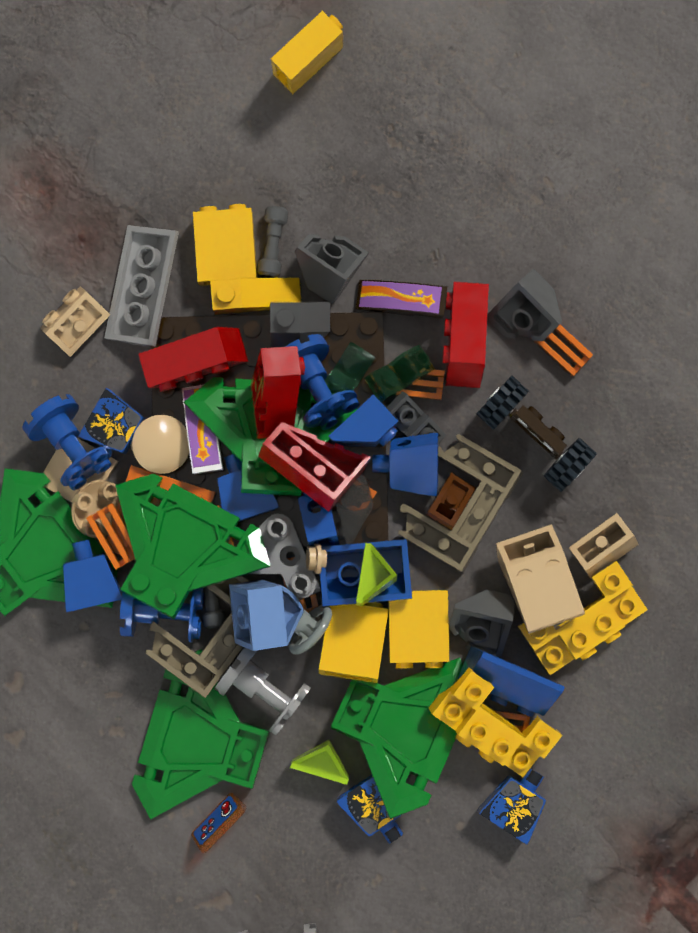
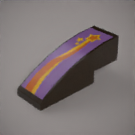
M359 280L356 309L443 319L448 286L398 281Z

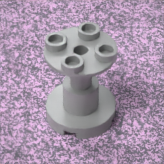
M244 648L214 689L224 696L229 688L234 685L250 698L256 694L280 712V715L269 729L276 736L286 723L285 720L292 716L311 687L303 683L291 699L266 680L269 676L268 673L250 661L257 651Z

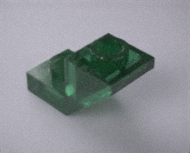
M350 342L334 369L325 379L331 393L334 394L344 390L355 391L376 357Z
M417 345L400 354L389 364L371 372L364 379L376 398L383 402L426 376L435 368L421 346Z

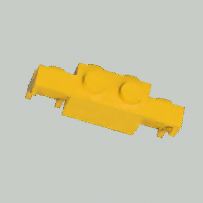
M617 561L612 562V564L591 576L602 596L584 608L585 615L562 622L555 628L550 626L530 634L524 623L517 626L548 675H552L574 659L576 660L580 657L583 661L597 652L595 648L603 641L609 644L622 635L620 630L626 624L648 610Z
M468 668L457 682L437 696L428 709L432 715L456 731L457 735L455 737L468 748L471 745L479 749L478 754L489 763H493L495 760L502 766L506 765L518 775L524 777L540 756L545 759L563 735L557 729L555 730L542 721L538 716L521 733L515 725L483 704L484 700L494 689V686L477 675L471 668Z

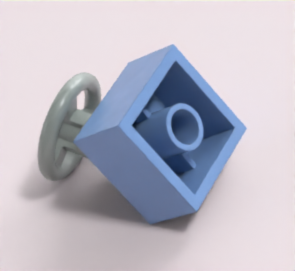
M266 580L229 584L235 644L249 650L257 651L288 646L292 654L299 655L315 645L330 624L332 610L329 606L323 607V605H320L308 613L303 609L298 598L282 585ZM323 614L321 620L315 621V618Z

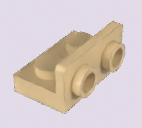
M81 286L77 290L72 289L65 295L62 300L64 302L57 311H50L43 319V325L40 328L70 357L110 316Z

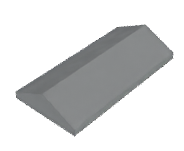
M127 225L104 339L137 346H156L179 235L178 231Z

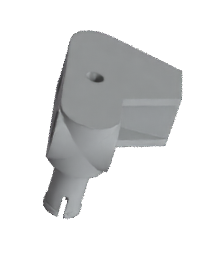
M283 514L271 515L259 527L271 567L249 574H282L287 588L298 600L320 592L321 588L314 572L307 571L306 553L292 521ZM288 552L295 554L293 560L287 559L286 555Z

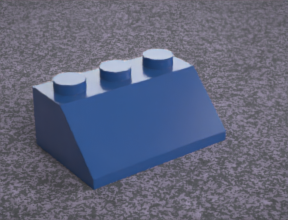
M373 394L328 436L329 442L333 445L337 443L349 447H376L380 443L384 447L395 437L398 420Z
M407 539L368 542L376 548L395 571L397 581L367 603L412 599ZM365 543L322 546V550L327 552L326 568H321L320 572L323 607L356 604Z
M471 646L458 676L459 679L468 668H471L477 675L494 686L490 693L492 694L490 700L504 706L507 705L508 701L518 705L516 711L533 717L534 713L544 716L565 688L548 678Z

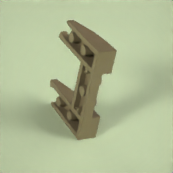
M457 434L456 437L459 443L445 452L439 446L438 456L480 481L479 486L452 531L402 503L400 512L407 513L406 531L399 530L398 534L464 573L478 550V545L505 500L509 498L523 472L521 469L471 440Z
M243 576L206 586V588L231 607L229 584L249 581ZM231 611L199 655L155 622H152L149 631L155 632L152 650H146L145 654L202 697L206 698L243 647L235 644Z

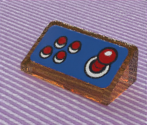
M229 793L192 831L191 836L202 853H206L245 813L247 806L234 793Z

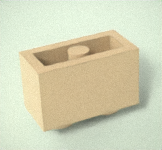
M616 513L570 546L569 549L591 578V576L597 574L639 544L634 534L618 513Z

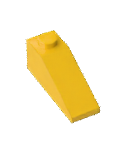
M237 278L210 281L212 308L215 315L270 310L271 302H301L299 278Z

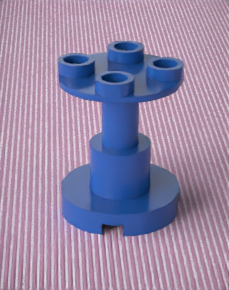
M312 334L308 336L310 341L301 344L298 339L285 347L297 346L299 357L304 358L305 374L301 375L300 387L304 390L309 389L316 401V404L305 414L303 422L307 427L321 426L322 430L333 427L338 422L337 418L344 413L357 409L360 403L356 392L353 390L331 393L325 382L328 374L321 363L329 353V346L322 335Z
M66 394L67 399L62 400L60 396H56L38 406L31 413L34 419L30 424L25 420L22 428L31 441H40L48 438L56 450H64L72 464L65 470L60 482L63 486H70L74 491L85 485L86 479L95 473L102 474L110 468L111 462L109 458L112 455V450L108 446L99 447L89 452L84 449L77 439L80 432L71 421L77 414L79 405L70 394Z
M203 588L193 590L191 604L183 603L175 619L122 592L120 619H125V626L120 627V636L133 637L137 622L148 624L155 622L159 624L160 619L189 621L188 641L192 643L193 639H200L201 622H199V617H197V611L203 610Z

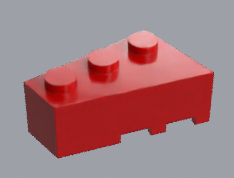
M453 282L452 292H447L445 310H450V319L445 318L444 336H449L448 345L443 346L442 363H447L445 386L480 388L486 358L489 284Z
M215 327L138 354L148 388H159L160 392L176 388V383L185 380L186 383L203 379L205 374L221 373L229 370V367L249 362L239 328Z
M297 346L260 349L251 381L257 439L268 438L281 422L294 427L301 375L305 374L304 358L299 357Z
M283 422L264 441L258 455L328 512L364 471L371 458L363 453L359 455L346 450L340 444L335 443L333 445L320 440L314 434Z

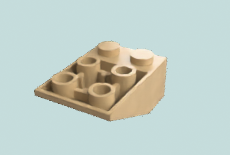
M552 524L496 543L499 565L529 634L585 615L565 554Z

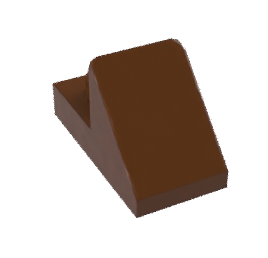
M451 473L426 515L452 530L476 487Z

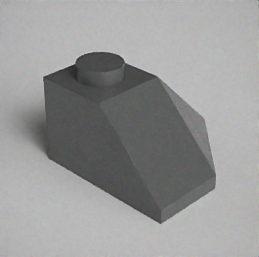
M308 234L295 250L308 289L331 304L345 290L369 253L345 236H334L333 240L321 239L318 234Z
M535 269L523 277L487 314V319L508 338L522 336L531 337L534 341H544L562 323L555 290Z
M330 302L270 303L271 348L285 347L298 339L302 344L310 341L309 335L319 334L325 337L330 332Z
M492 590L480 592L454 605L449 629L454 635L459 634L466 642L465 647L468 651L473 646L501 658L513 622L515 600L512 595Z

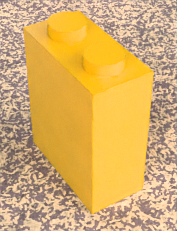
M323 10L271 58L273 75L292 95L343 48L342 24L332 14L328 17Z
M245 204L229 205V209L217 210L216 206H204L199 208L200 211L193 212L197 282L200 286L211 285L210 281L257 278L252 208H246Z
M448 590L412 591V599L388 601L389 662L396 663V668H413V663L425 662V668H442L443 662H449Z
M377 602L366 603L363 606L356 604L329 606L332 610V618L324 634L319 674L378 683L389 609L383 608V604Z

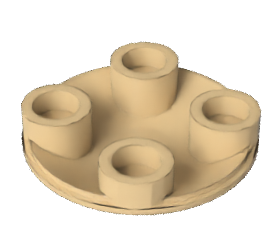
M155 415L145 419L135 430L131 442V449L136 460L143 468L157 474H165L177 470L184 464L189 455L185 426L176 418L168 415Z
M93 480L82 486L76 493L72 502L71 515L75 527L82 534L97 538L86 518L111 503L117 509L119 498L115 483L106 480ZM109 512L106 514V517L112 525L114 518ZM97 519L96 522L104 536L108 535L101 519Z

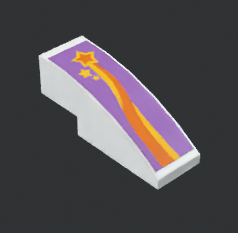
M203 385L182 388L192 473L194 475L224 470L219 438L184 404V401Z

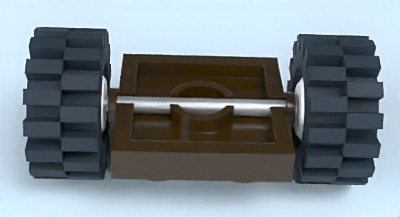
M512 375L487 399L486 404L476 415L494 430L510 413L509 417L557 460L547 470L544 477L562 492L584 471L597 453L580 437L563 452L567 444L563 442L565 436L554 426L548 428L541 421L544 417L532 406L526 408L522 405L517 410L515 406L526 396L529 390Z

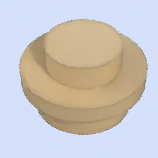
M314 544V547H307L306 569L307 571H314L315 574H320L321 568H326L327 552L322 550L320 544Z

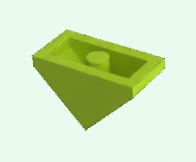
M365 543L356 605L358 606L365 605L397 581L395 571L371 543Z
M329 739L292 759L290 766L292 769L342 784H348L349 775Z

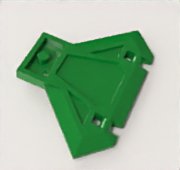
M213 377L184 401V404L241 461V493L301 495L302 490L258 456L262 444L267 438L257 439L251 390L252 379H235V387L223 386V378ZM327 384L332 394L340 392L334 385ZM299 387L294 427L314 434L318 439L328 442V436L357 409L344 413L337 418L338 422L329 429L322 430L321 426L307 427L303 422V418L311 408V403L316 404V401L309 389L304 390ZM223 398L234 399V403H224Z
M4 469L0 497V611L4 616L28 598L65 602L63 564L76 560L72 543L89 539L93 556L104 552L95 538L82 534L75 527L72 520L71 507L59 491L50 496L44 488L45 485L51 482L45 473ZM34 494L41 502L37 507L29 500ZM110 562L111 567H112V569H113V571H114V574H115V576H116V578H117L118 569L115 570V568L113 567L112 563ZM113 602L96 606L113 608Z
M153 473L115 485L136 560L135 565L120 589L123 593L175 619L190 591L271 567L260 528L250 524L246 531L237 527L240 520L239 517L175 484H172L168 491L159 487L163 478ZM153 497L161 501L159 506L150 503ZM231 537L239 541L237 547L228 543Z
M200 649L195 653L199 655L202 652V650ZM165 669L163 678L172 681L169 691L159 690L138 763L146 765L144 776L134 774L132 786L150 820L222 780L253 789L270 733L269 730L240 722L226 694L222 696L214 689L215 686L206 698L190 687L186 696L180 695L182 685L185 683ZM157 770L164 771L161 781L155 780Z
M460 657L443 663L442 668H430L384 686L378 683L351 680L332 722V730L359 741L390 819L426 806L429 803L432 795L425 792L424 789L428 781L437 784L457 733L432 715L428 708L440 693L446 691L459 680L458 676L463 666ZM410 773L417 776L413 785L406 783Z

